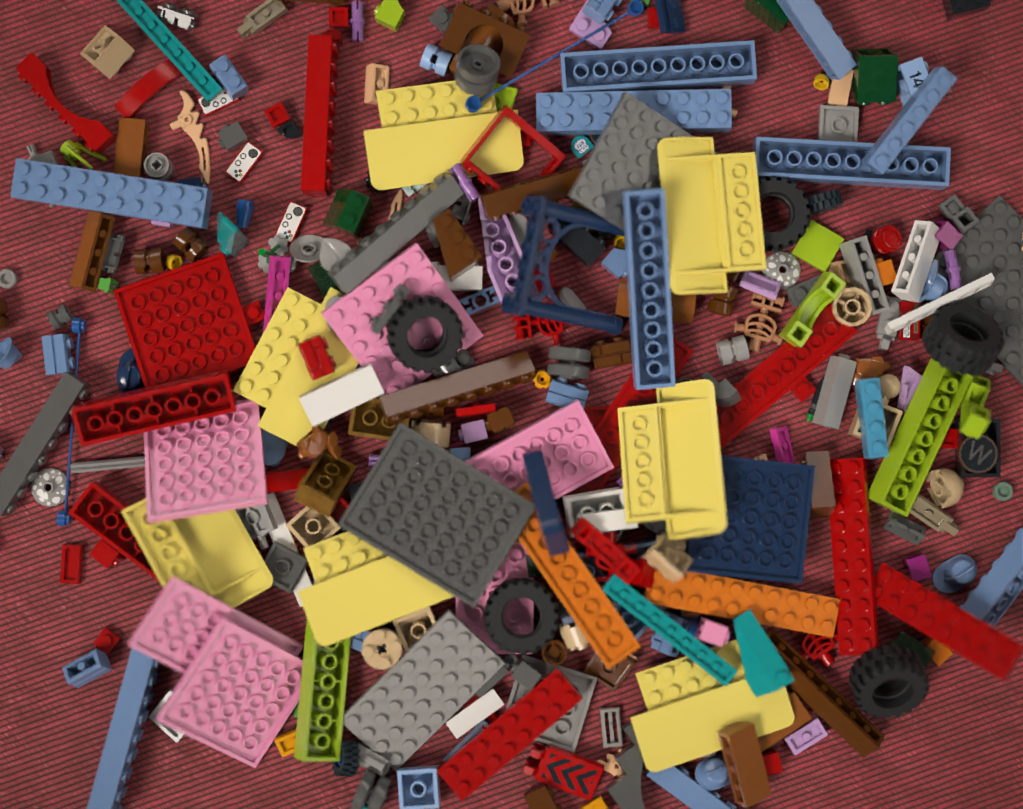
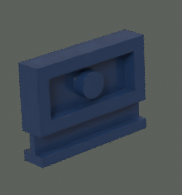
M655 0L661 34L685 33L686 28L681 1Z

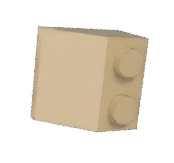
M105 25L80 54L107 78L111 79L112 76L119 72L120 67L130 60L135 50Z
M664 534L655 541L643 556L651 566L656 567L662 573L664 578L673 583L685 574L693 561L675 543L669 541L668 537Z
M430 606L392 620L405 651L437 621V617Z

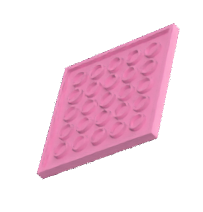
M414 243L361 282L351 292L345 294L321 312L361 367L368 363L372 364L384 390L383 395L418 385L432 374L424 373L423 370H420L419 373L414 372L412 368L404 367L396 359L386 338L388 335L386 327L390 320L379 334L376 335L370 330V321L376 314H381L384 310L382 306L388 298L391 300L394 297L393 289L399 283L410 291L404 300L407 298L412 300L416 295L421 297L431 295L433 298H441L454 309L463 324L464 338H461L463 342L462 349H467L483 337L481 331L417 243ZM433 317L420 318L409 328L407 340L411 347L416 350L430 349L439 342L443 331L442 325Z
M249 399L237 401L238 407L235 412L144 432L147 520L149 523L268 504L262 428L258 427L261 420L259 404Z
M222 616L156 719L185 735L256 768L299 702L303 659Z

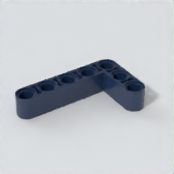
M539 449L522 454L541 532L550 557L570 552L542 450Z

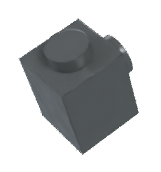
M238 121L232 125L230 123L224 125L220 129L221 131L218 132L220 137L218 139L219 144L223 150L227 148L230 153L245 145L247 141L250 142Z
M523 658L520 662L516 661L510 669L512 671L511 677L529 691L542 675L539 670Z

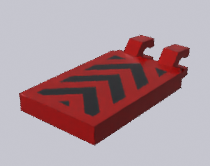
M533 743L529 756L538 760L541 759L540 763L526 759L523 772L531 776L534 775L536 780L590 801L605 765L552 744L547 748Z

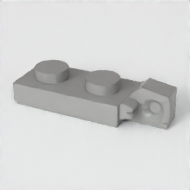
M886 296L890 310L879 313L875 332L877 334L876 338L880 339L878 349L888 350L890 341L894 342L897 331L889 335L886 333L885 327L887 323L899 318L900 302L903 301L900 298Z

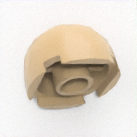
M856 287L842 290L832 303V313L835 319L842 325L849 327L858 326L866 322L872 312L869 295Z
M943 468L932 470L928 473L927 482L930 481L931 488L927 489L931 500L936 506H942L941 508L950 507L961 499L964 481L955 471Z

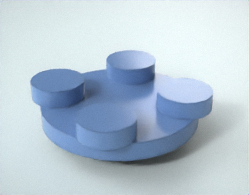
M262 430L265 465L277 467L285 455L288 441L266 430Z

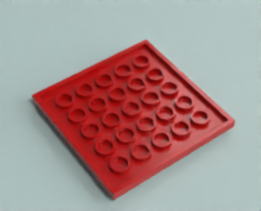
M223 252L113 290L145 387L228 369L229 373L245 368L256 348Z

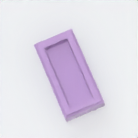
M745 271L739 286L776 300L781 283L752 271Z

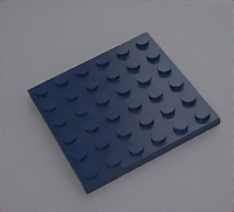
M721 456L727 525L721 533L688 538L686 554L693 561L686 572L802 584L815 466Z

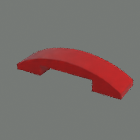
M170 59L165 60L136 82L116 103V109L124 118H132L142 110L141 106L169 82L172 84L182 73Z
M310 468L265 473L267 493L298 489L300 482Z
M583 516L569 530L573 536L593 551L628 585L640 573L641 569Z

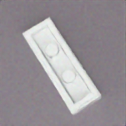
M625 508L577 514V521L583 516L601 532L638 527V523H626Z
M492 688L446 721V725L456 739H458L502 707L504 702L494 688Z

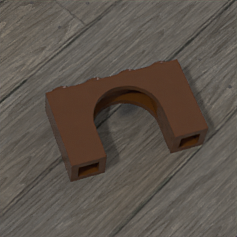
M463 0L462 3L457 1L439 43L440 47L459 54L465 38L471 29L479 25H490L497 29L501 37V46L498 52L501 63L498 73L512 78L530 37V34L526 32L527 28L516 24V27L509 25V20L501 16L496 19L491 16L492 12L481 8L480 11L474 9V4Z

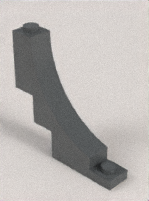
M647 708L639 714L648 712ZM630 720L621 727L632 743L613 756L624 773L605 787L620 809H645L641 793V773L644 760Z

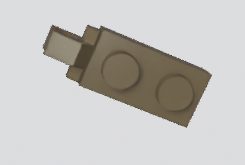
M267 0L245 16L244 24L237 28V31L243 39L251 34L254 36L288 12V9L282 1Z
M918 493L909 513L937 532L947 531L955 536L959 531V526L953 522L954 518Z

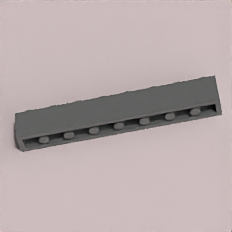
M447 173L437 175L434 178V182L429 186L423 187L415 198L409 199L400 211L394 212L385 224H380L371 236L362 239L357 248L348 251L343 260L334 263L327 274L342 292L348 294L431 223L434 218L464 194L463 190L452 175Z
M65 372L1 472L0 516H8L17 508L16 503L27 492L26 487L36 478L37 470L48 459L47 454L57 445L59 435L67 429L68 421L72 416L70 409L75 403L81 402L88 396L91 385L74 373Z

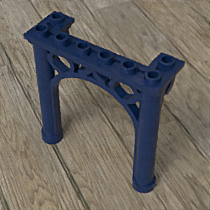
M524 196V200L521 203V215L529 216V220L526 223L527 231L522 243V256L518 262L519 271L514 282L515 291L514 294L505 293L501 301V312L520 316L525 314L607 331L608 334L618 335L623 326V320L620 316L567 306L556 297L549 281V262L556 243L571 229L585 227L623 237L624 231L592 211L551 202L542 196ZM557 220H562L570 223L560 228L559 222ZM550 222L553 226L554 234L549 239H546L544 236L545 225ZM540 242L546 243L547 245L542 246V249L538 252ZM535 264L537 265V271L541 272V275H533ZM539 279L543 289L535 296L532 292L533 283ZM547 295L553 304L541 302L540 300L544 299Z

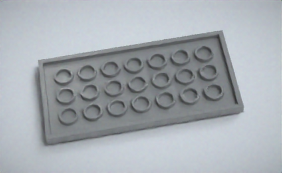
M448 609L399 658L397 663L390 667L344 713L343 725L372 751L391 760V767L396 771L505 664V661Z

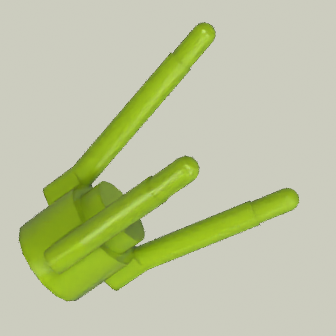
M67 140L60 148V152L64 154V159L75 168H78L73 160L78 159L87 168L93 169L80 156V149L98 159L107 160L100 154L91 152L79 142L74 143L71 140Z

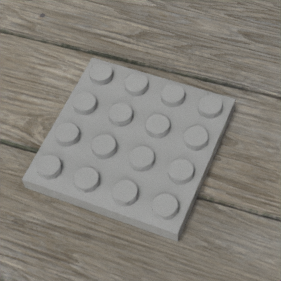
M522 655L525 661L541 672L542 675L538 681L556 667L547 664L542 659ZM557 665L582 694L583 699L537 737L535 741L548 745L552 744L575 752L597 677ZM514 680L506 709L528 691L516 680Z

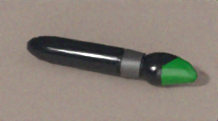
M824 378L817 385L810 409L807 411V422L813 420Z

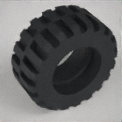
M770 176L769 178L763 177L758 180L760 201L767 197L777 198L787 206L790 215L789 223L783 230L772 233L763 229L765 253L770 251L776 253L788 249L804 236L806 228L810 224L809 216L811 215V209L808 208L810 204L809 199H805L803 195L805 192L802 188L799 190L796 187L797 183L794 181L790 183L785 177L779 179L776 176Z
M416 295L412 300H409V298L403 301L404 304L399 306L389 319L390 323L386 327L388 332L386 338L392 353L404 367L412 368L414 372L418 373L420 370H423L424 373H431L432 369H435L437 372L442 370V365L449 366L451 364L450 359L452 357L456 359L459 355L457 352L458 348L462 349L463 346L461 338H464L463 324L458 314L447 302L445 303L438 297L433 298L431 295H425L424 297ZM424 317L437 319L443 328L439 342L427 350H416L411 347L407 340V334L411 325Z
M948 303L940 306L926 326L922 339L926 352L931 355V359L940 363L941 367H946L953 373L958 372L959 375L969 374V376L979 375L989 370L1004 344L1001 327H998V323L992 320L989 314L983 313L979 308H973L972 305H962V303Z
M514 578L503 582L499 587L495 588L488 598L484 611L485 628L491 640L502 650L520 655L535 653L537 650L547 646V643L553 639L558 629V605L551 592L539 582L529 578ZM521 597L532 600L540 611V621L537 627L532 632L523 635L511 632L503 621V611L506 605L511 600Z
M892 644V646L881 645L880 648L874 647L868 653L864 652L861 654V658H857L854 661V665L851 666L848 679L857 706L866 714L877 718L881 716L884 718H891V716L899 717L903 713L908 714L912 712L913 708H917L920 706V702L925 700L926 694L929 691V679L920 657L916 652L905 646L900 647L899 645ZM896 679L890 683L881 684L885 681Z

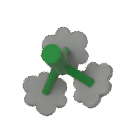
M275 235L274 238L268 240L271 246L270 251L264 248L258 250V267L262 268L265 273H268L270 255L276 256L274 254L276 252L278 256H283L289 251L287 239ZM290 255V272H293L296 268L297 260Z

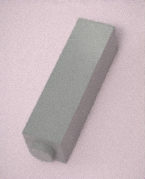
M845 354L830 356L812 423L839 430L857 362L850 360V356Z

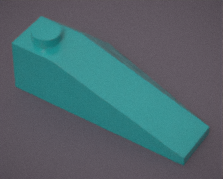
M219 212L217 214V242L221 245L219 249L226 256L231 254L235 257L250 240L223 213Z
M748 609L733 618L736 638L741 653L740 657L745 672V680L755 697L778 691L793 682L794 678L751 610Z

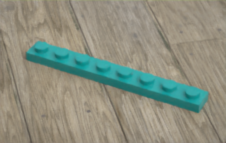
M116 0L209 103L224 91L142 0Z
M614 573L602 587L606 594L725 687L738 672L728 662Z

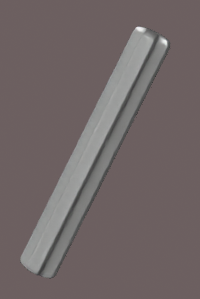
M145 456L71 463V472L83 473L145 467Z

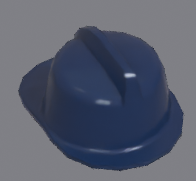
M133 349L126 351L119 361L116 383L122 392L145 388Z

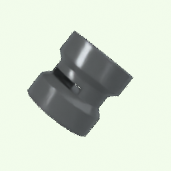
M64 303L59 305L57 310H50L46 313L49 322L56 330L62 327L64 322L69 323L73 319L70 310Z

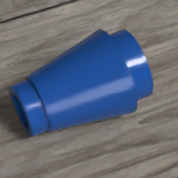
M238 199V204L236 203L237 227L248 228L255 206H253L254 201Z

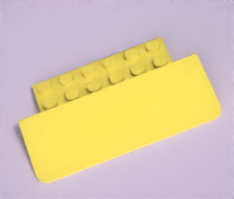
M455 80L376 91L381 128L363 132L372 186L377 190H387L429 184L434 182V178L441 173L453 176L449 169L458 163L461 166L464 165L460 161L461 158L498 113L494 94L481 101V107L477 112L471 113L466 110L465 102L468 97L475 95L462 91L457 86ZM485 94V95H477V97L480 99V98L486 96L487 94ZM504 116L470 161L487 175L519 170L524 163L520 129ZM463 168V170L465 171V173L467 174L468 177H477V176H478V175H477L476 173H474V172H472V173L470 174L468 171H466V170Z
M674 137L660 140L657 145L660 185L661 188L665 189L671 290L677 295L727 293V272L765 270L766 259L755 152L715 155L713 137Z
M287 287L233 390L267 408L258 427L297 446V442L302 437H305L312 430V424L300 402L299 396L355 370L359 364L335 331L328 327L326 319L321 314L325 310L327 301L332 296L338 295L342 297L345 295L330 287L322 304ZM320 335L321 338L325 337L329 346L326 351L328 356H333L336 367H334V373L313 381L297 343ZM329 419L320 423L319 426L325 429Z
M707 379L676 383V387L656 388L657 404L618 408L626 523L666 520L669 541L718 534L724 531L727 525L715 388L713 383Z
M146 498L121 511L163 589L171 576L174 575L236 608L269 589L273 583L272 574L235 509L149 523L147 520Z
M350 532L342 533L303 548L316 584L297 592L317 643L322 646L331 645L454 597Z
M737 639L726 644L723 643L722 647L714 646L710 648L738 671L726 687L687 656L635 673L648 712L630 717L646 768L652 772H658L722 750L717 731L731 724L752 722L755 725L757 737L791 726L794 722V713L786 687L755 697L745 680V672Z

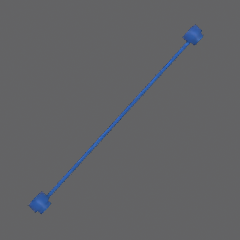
M639 0L631 1L627 6V12L486 96L480 99L477 96L468 97L465 102L466 110L471 113L477 112L481 107V101L556 58L560 53L566 52L628 14L632 17L639 16L644 9L642 2Z
M77 317L72 319V332L78 333L75 375H78L82 331L85 332L87 328L86 320ZM72 416L64 511L59 510L57 513V526H67L72 522V516L67 511L74 427Z

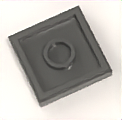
M275 540L264 562L273 576L272 584L291 594L308 560L304 555Z

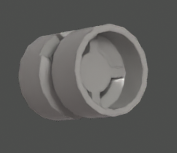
M151 153L144 161L146 173L155 180L165 182L174 175L175 169L172 161L162 153Z
M744 335L732 337L731 341L725 339L716 342L717 353L722 366L732 364L734 360L740 362L750 358Z

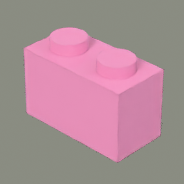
M701 616L695 635L701 640L722 647L723 643H727L730 632H728L729 628L724 624Z

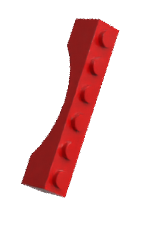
M31 52L15 68L20 73L17 76L25 84L29 82L33 86L31 90L39 98L43 96L47 100L45 105L52 111L56 110L60 114L58 118L65 125L69 123L73 127L71 131L79 139L83 137L87 141L85 146L91 152L97 151L101 154L117 139L100 121L77 116L62 104L53 87L51 70L34 53Z

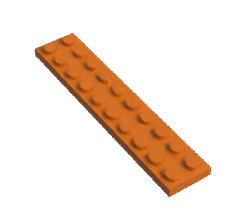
M528 482L514 491L534 504ZM535 508L517 538L607 669H610L641 646L569 542L570 552L550 557Z
M658 569L654 573L652 589L645 588L643 596L655 605L730 619L750 609L759 624L832 638L838 615V603L840 602V599L704 573L685 572L679 580L673 583L664 578Z

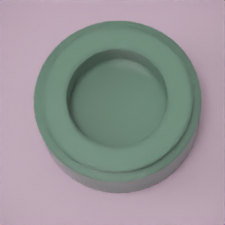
M997 482L992 488V495L996 500L1007 501L1013 495V488L1007 482Z

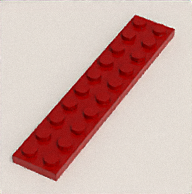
M832 303L820 312L813 324V332L802 347H794L786 341L734 386L741 397L739 402L728 407L716 405L720 450L858 332L853 326L842 325L835 319L832 313Z
M673 337L676 378L693 353V350ZM633 372L631 373L594 429L614 468L563 496L602 489L621 460L618 408L657 404L656 388L636 390L633 386Z
M864 457L830 460L836 505L830 515L835 598L840 599L837 615L839 655H861L864 652L868 653L874 647L879 648L867 469Z

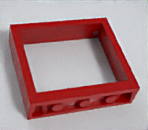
M503 105L460 160L464 163L462 167L470 174L472 172L476 173L479 176L477 180L483 185L487 186L489 184L494 188L493 190L502 188L471 162L470 159L504 116L552 156V159L537 177L553 173L566 155L512 109Z

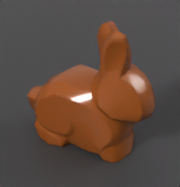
M882 356L865 359L853 358L852 361L857 362L851 385L855 387L854 381L881 377L885 370L890 369V364L884 362Z
M319 424L312 426V430L296 444L299 449L298 457L304 459L305 457L321 456L325 449H328L335 459H339L343 451L337 445L338 437L334 430L326 432Z

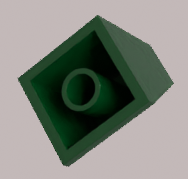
M745 0L743 4L745 9L777 34L790 21L776 0Z
M890 48L851 49L854 57L853 60L857 64L852 68L853 99L862 106L870 105L871 102L888 105L890 102L896 101L898 54Z
M338 189L323 225L359 239L373 207L370 197L351 189Z

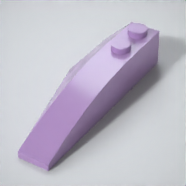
M479 197L478 204L487 270L501 302L505 293L514 294V282L518 276V262L521 259L522 251L507 215H502L503 218L492 221L487 219L481 198ZM534 282L532 292L537 296L539 292Z

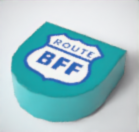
M577 136L571 143V150L578 159H581L594 147L585 136Z

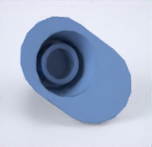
M937 259L931 265L919 303L923 300L934 301L944 296L947 291L948 283L946 278L937 272Z
M7 337L0 342V368L9 369L22 358L18 348L12 344L11 337Z
M963 554L956 555L945 561L933 573L935 587L944 593H952L965 587L976 577V563L971 557Z
M723 754L707 758L697 765L695 778L702 788L711 791L731 784Z

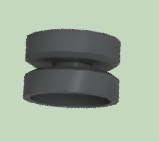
M480 44L464 47L459 52L454 78L457 86L467 94L475 96L490 93L496 86L501 62L498 54L488 46Z
M549 347L548 357L551 360L560 361V363L548 364L547 375L558 376L564 379H589L590 369L587 366L578 365V363L590 362L591 351L566 347Z
M366 769L350 809H363L365 803H368L367 809H382L388 794L387 789L391 778L381 776L377 785L374 786L372 784L376 774Z

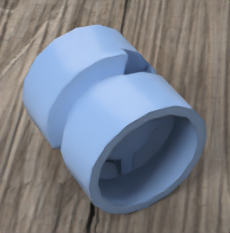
M428 43L423 52L420 67L429 71L434 69L436 74L445 77L448 73V66L453 60L454 53L447 50L439 51V47ZM435 55H436V56H438V58H437V60H436V63L434 64V63H432V62H433L434 57H435Z

